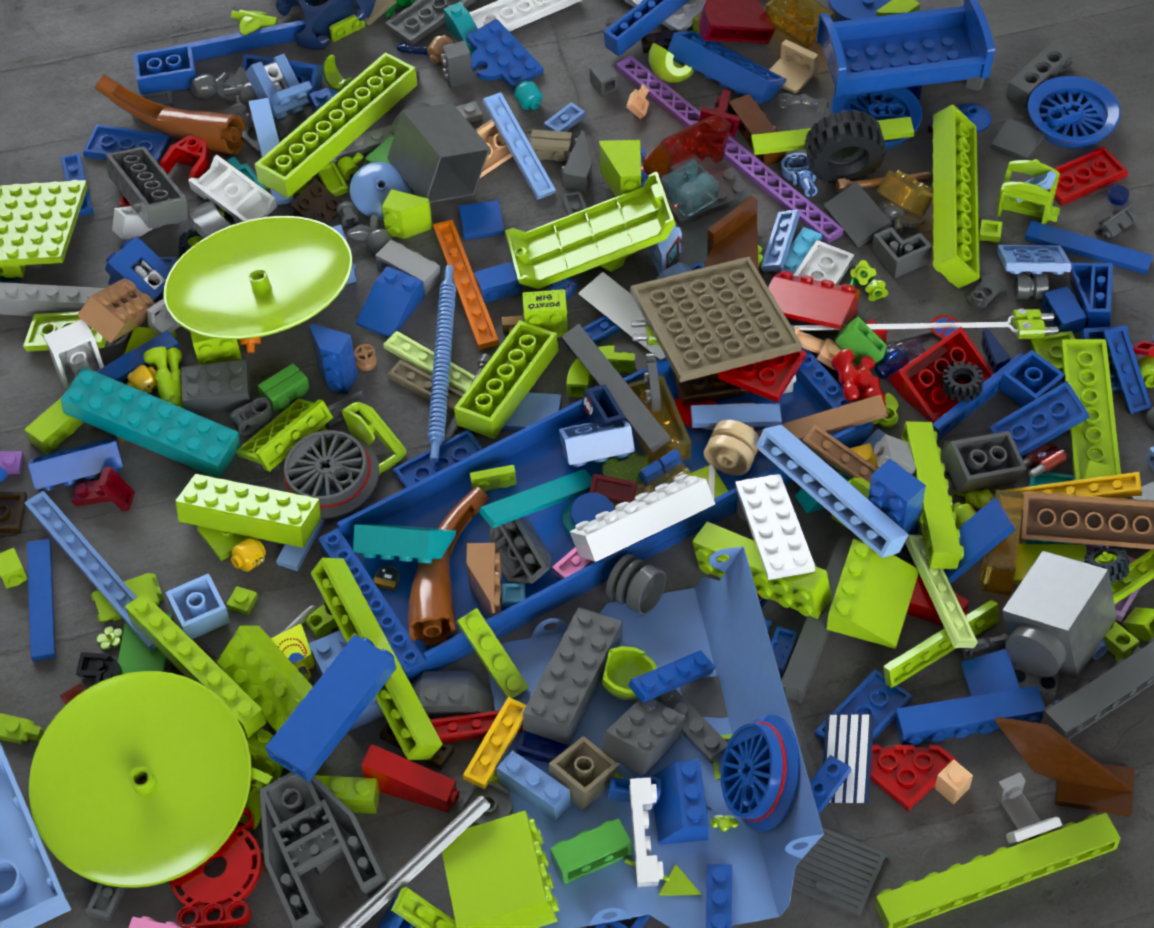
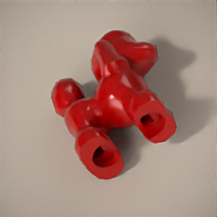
M850 349L842 350L833 357L832 367L838 372L839 382L844 386L843 395L848 402L852 403L881 395L886 407V396L880 389L879 379L874 377L870 371L874 367L872 357L864 356L860 358L861 363L858 366L852 365L854 353Z

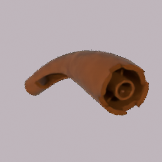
M103 74L94 87L131 115L180 140L188 135H192L206 140L210 151L224 154H237L244 146L245 140H242V131H246V127L240 116L164 106L137 95Z
M474 487L449 512L437 528L456 530V536L442 558L432 559V563H419L409 598L408 628L410 638L414 642L416 639L423 641L424 646H438L447 641V637L451 634L455 635L456 633L450 557L456 541L464 528L477 515L480 508L489 501L487 494L478 487Z

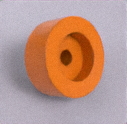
M261 337L239 339V344L246 345V353H255V344H261Z

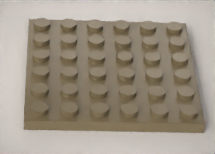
M750 257L631 286L630 292L679 382L802 350V343Z

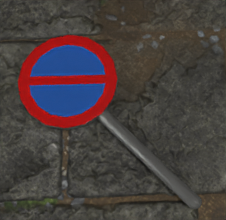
M939 315L931 321V323H960L956 318L949 315ZM930 328V331L897 339L895 343L899 344L934 334L939 339H943L958 328Z

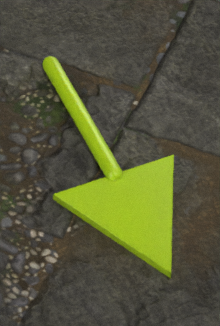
M628 858L624 859L626 864L636 868L635 861ZM675 864L669 877L664 875L662 879L666 882L659 896L702 895L677 864Z

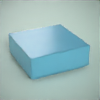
M525 583L502 584V608H509L525 599Z

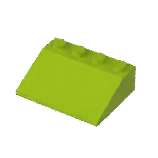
M853 539L828 614L826 630L896 649L918 578V569L895 555L881 558L863 541Z

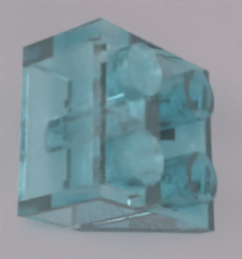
M694 159L661 177V181L674 207L686 218L719 198V182Z

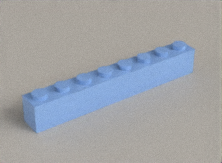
M777 425L763 429L756 445L758 450L881 558L900 553L909 535L784 426Z

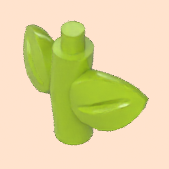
M240 9L239 12L233 10L231 12V18L237 19L240 23L242 35H247L259 28L275 26L278 23L277 17L268 16V13L262 11Z

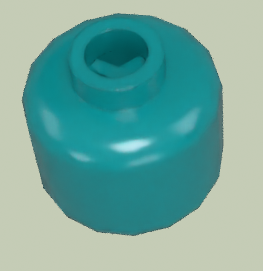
M523 81L516 86L514 97L522 109H531L533 111L540 107L543 94L534 82Z

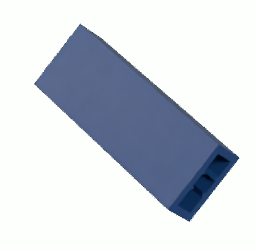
M354 634L265 748L269 758L309 782L397 669L393 654L386 649L380 650L375 647L374 643L368 638H360Z

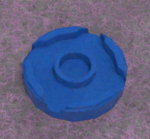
M586 493L580 495L574 501L570 510V519L572 524L574 523L576 526L583 521L590 522L596 519L595 516L605 511L611 512L615 508L607 497L598 493Z

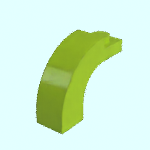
M615 346L598 347L618 373H635V354L615 352ZM578 358L574 361L568 372L567 397L584 398L586 389L590 388L594 380Z

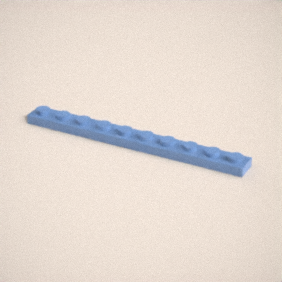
M42 491L26 501L25 506L146 647L150 651L157 648L130 621L125 606L137 597L49 496Z

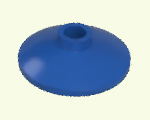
M966 103L957 107L977 126V133L986 130L990 126L991 114L985 107L975 103Z

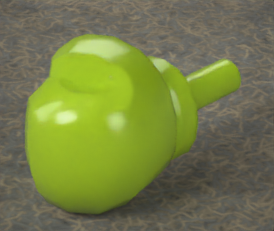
M988 488L981 491H969L968 493H957L955 490L954 493L964 497L966 503L977 509H982L994 498L993 493Z

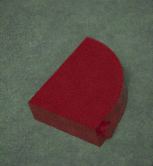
M706 0L698 18V29L705 41L769 44L776 30L759 0Z

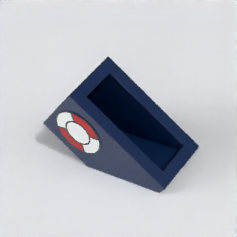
M606 384L586 389L581 407L591 423L608 425L625 420V415Z

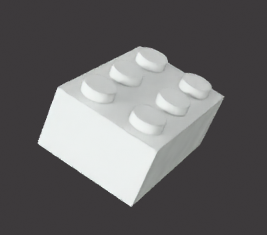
M83 320L44 336L57 374L66 391L82 367L95 372L104 367L95 338L87 323Z

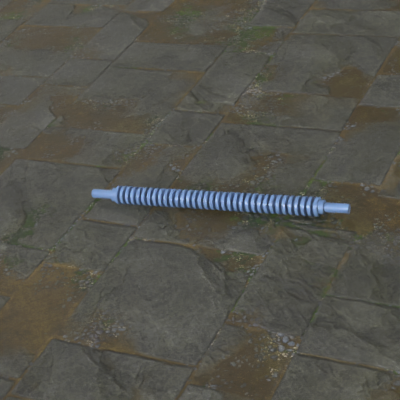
M451 265L445 267L444 281L439 286L427 435L431 445L430 461L432 463L439 461L440 445L445 440L456 298V285L453 282L454 268Z

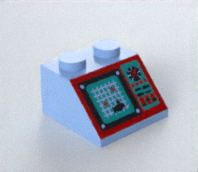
M676 225L666 240L649 246V253L658 275L679 262V253H682L680 243L682 232L680 227H676Z

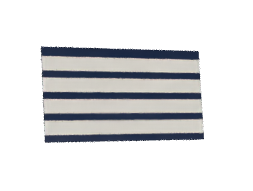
M826 715L823 764L829 755H832L850 766L852 770L829 803H869L874 715Z

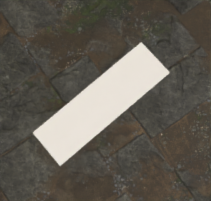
M604 272L578 293L630 336L632 334H646L645 327H631V320H645L633 296ZM638 341L651 353H655V356L660 360L665 358L659 345H647V341Z

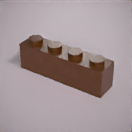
M750 94L728 101V113L740 116L737 129L752 150L751 135L778 132L777 128L769 122L767 114L761 111L758 102L754 101ZM786 151L756 156L762 163L769 166L782 161L786 156Z

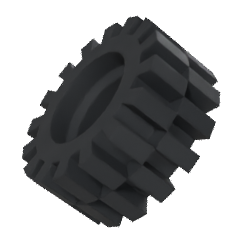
M960 361V365L954 362L953 367L951 365L947 366V370L945 369L943 374V392H945L947 397L950 396V399L953 401L955 398H957V402H961V399L969 402V398L972 401L975 400L976 396H980L983 387L981 369L978 370L977 365L972 367L971 362L964 365V361ZM963 379L969 381L970 383L959 384L955 381Z

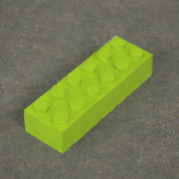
M519 320L454 407L457 425L495 439L559 351L557 333Z
M195 474L175 501L179 522L301 548L305 546L321 521L320 504L317 498Z
M710 522L705 523L692 541L699 569L706 574L720 577V579L725 572L710 565V556L722 549L744 546L757 594L764 599L774 600L785 608L795 609L804 616L818 619L832 599L827 571L815 566V572L768 580L755 541ZM719 555L716 561L725 562L729 559V555Z
M239 626L217 661L227 675L263 710L265 719L276 732H278L313 687L260 626Z

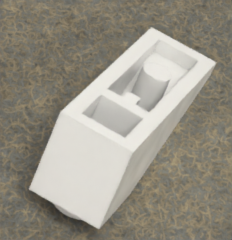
M132 206L114 209L112 231L121 239L130 240L136 236L141 237L153 229H149Z

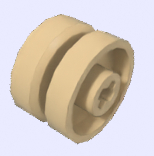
M722 420L716 424L711 434V438L704 450V457L710 465L724 474L733 476L746 474L758 452L756 445L760 437L751 427L742 422Z

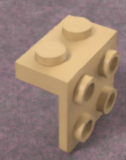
M785 39L781 44V58L773 65L770 71L787 79L782 85L783 89L792 93H798L816 74L818 54Z

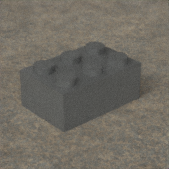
M246 359L181 367L182 397L185 410L197 415L234 411L252 402L250 373Z
M1010 431L950 441L941 454L957 493L1016 483L1027 470Z
M655 699L644 703L638 700L606 730L602 751L611 759L643 776L681 738L686 716Z

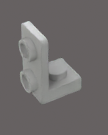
M1021 772L999 781L995 793L997 800L1016 830L1041 821L1022 792L1026 780Z

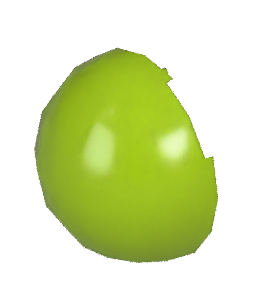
M653 43L649 50L648 62L651 70L660 80L667 83H678L688 79L694 73L692 67L679 65L673 61V54Z
M626 646L612 648L608 653L602 685L612 696L620 700L636 701L638 697L628 687L630 680L657 669V666L645 654V651Z

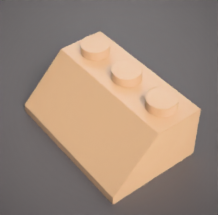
M492 119L476 129L477 133L490 147L480 178L513 157Z

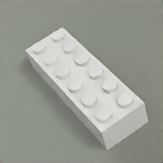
M683 474L676 477L675 482L671 484L664 483L655 487L656 491L652 493L639 494L633 502L618 504L616 510L599 513L595 516L596 519L590 522L583 521L575 526L576 528L569 532L579 557L596 562L715 505L707 480Z

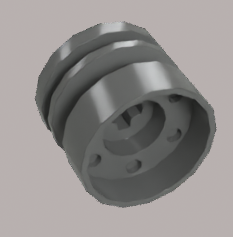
M627 554L617 562L610 573L606 594L610 599L616 600L620 604H626L629 609L641 615H646L656 606L663 594L666 585V573L653 565H646L643 560L637 559L631 554Z

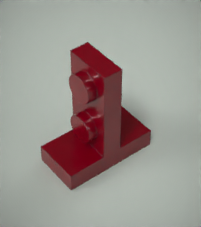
M723 89L722 96H717L714 109L701 108L697 127L735 137L740 116L725 113L731 91Z
M104 467L99 480L77 483L71 502L75 506L112 501L121 511L130 510L135 491L112 467Z

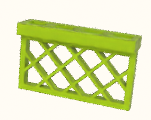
M298 398L235 452L239 457L261 464L264 470L270 472L287 457L291 448L298 441L317 432L333 416L323 400L318 399L313 403Z

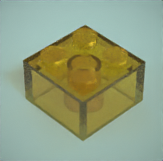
M889 170L877 189L878 193L920 216H924L933 200V193L930 192L931 187L922 182L920 183L914 177L900 170L896 172Z

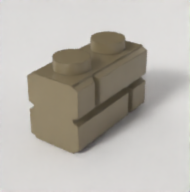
M532 130L530 145L539 161H567L568 153L572 152V132Z

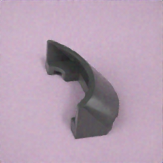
M211 200L188 209V222L203 238L231 226Z

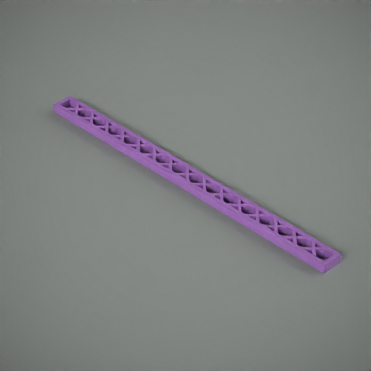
M630 55L616 64L618 72L639 89H641V85L646 86L649 89L647 96L787 211L798 210L800 215L799 221L810 230L821 233L824 242L830 244L843 235L844 229L732 137L714 131L704 132L701 130L702 128L697 127L698 121H690L688 118L699 120L700 111ZM629 65H632L635 69H630V68H625V67H627V66H629ZM637 76L646 77L647 79H639ZM650 87H658L660 89H651ZM662 97H671L673 100H665ZM675 108H684L685 110H676ZM714 140H723L725 143L715 142ZM727 150L738 152V154L729 153ZM741 161L750 162L752 165L742 164ZM754 172L763 173L765 176L756 175ZM768 184H777L779 187H770ZM781 195H790L793 198H784ZM795 206H803L806 210L797 209ZM809 218H818L820 221H812ZM823 229H832L834 232L827 234Z

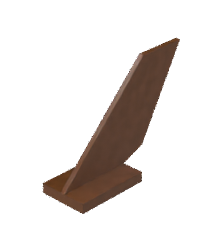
M754 197L748 198L708 229L705 267L750 257L758 270V200Z
M996 717L995 722L1035 773L1056 780L1055 805L1131 816L1134 768L1099 763L1046 724Z

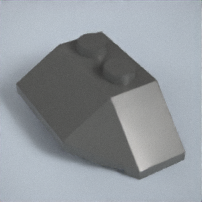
M525 516L495 528L490 527L489 543H495L496 552H500L502 572L508 582L533 584L550 569L552 557L532 523Z
M423 671L411 683L429 719L494 710V697L471 671Z

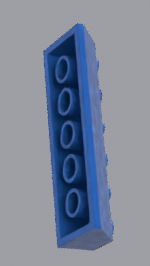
M694 30L674 32L668 51L674 55L673 61L692 67L693 71L703 73V76L707 79H715L722 87L732 88L737 95L745 96L750 94L759 105L770 102L787 80L715 41L703 40L701 34Z

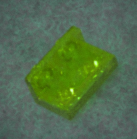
M639 453L627 456V460L619 462L618 458L606 460L605 465L600 467L604 476L633 481L640 485L643 483L637 475L648 466L646 455L640 457Z

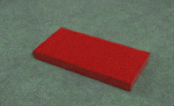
M1105 146L1054 168L1060 173L1054 200L1060 206H1063L1127 177L1128 170Z

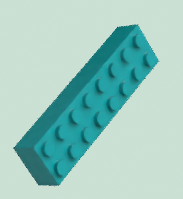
M82 367L61 398L64 414L214 478H221L236 454L235 451L240 447L239 432L86 367Z

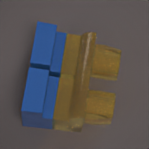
M674 449L642 469L637 476L647 490L652 493L656 491L655 487L664 483L671 484L675 482L676 477L683 474L688 475L690 470L684 466L678 450Z

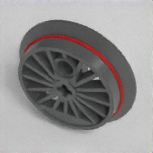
M334 430L315 432L298 441L283 460L278 473L279 491L319 499L321 519L340 517L359 508L372 495L379 479L378 460L373 450L357 437ZM326 442H332V443H331V446H330V449H329V451H328V453H327V443H326ZM320 444L322 445L323 457L316 449ZM325 485L326 496H320L322 488ZM315 487L313 494L309 495L308 493ZM331 489L337 493L332 495Z

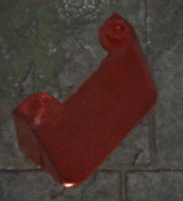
M713 115L664 138L643 158L642 170L648 176L657 172L663 189L667 188L666 184L672 182L670 177L673 170L670 167L695 155L701 161L705 160V157L713 158L715 163L722 161L732 124L720 115Z

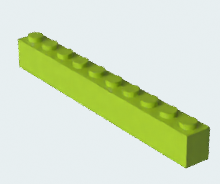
M322 558L311 571V575L346 642L348 643L354 634L360 638L366 637L374 643L375 647L380 650L386 649L394 656L397 669L376 694L375 698L407 760H430L443 744L343 558Z
M1107 813L1100 815L1092 814L1086 817L1084 821L1076 824L1075 822L1067 823L1059 830L1043 832L1039 837L1032 840L1029 838L1021 840L1013 847H1001L991 855L985 857L984 855H979L969 863L963 865L960 863L954 864L947 871L941 873L932 872L922 880L916 882L911 880L904 883L900 888L883 890L876 896L874 907L884 928H904L1116 850L1121 837Z

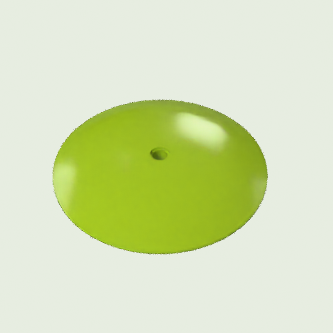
M273 216L240 222L207 236L179 258L169 272L165 282V305L171 317L179 325L202 336L217 339H249L274 334L310 319L327 307L340 294L351 274V250L347 241L339 232L316 220L294 216Z
M160 671L131 672L106 679L89 687L65 705L49 724L40 739L33 757L29 777V800L34 823L46 846L56 858L78 875L93 882L121 888H140L169 882L193 871L206 862L221 848L236 828L246 806L251 786L252 768L249 745L245 733L230 707L218 695L199 682L177 674ZM148 776L146 783L142 785L137 784L139 778Z

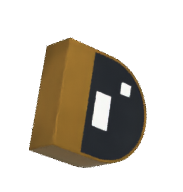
M392 566L380 568L373 580L377 588L395 592L400 581L398 570Z

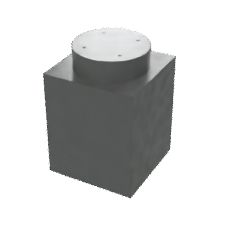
M420 102L402 110L392 125V135L394 138L387 159L417 196L428 198L430 203L474 195L490 147L453 103L430 106L427 103Z
M1042 551L1002 610L1008 634L1006 650L1018 666L1031 674L1040 677H1051L1058 672L1078 679L1117 618L1108 569Z

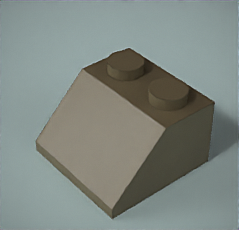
M582 736L549 763L548 775L568 788L571 801L581 810H584L600 797L608 785L610 777H613L618 770L619 765L585 736Z

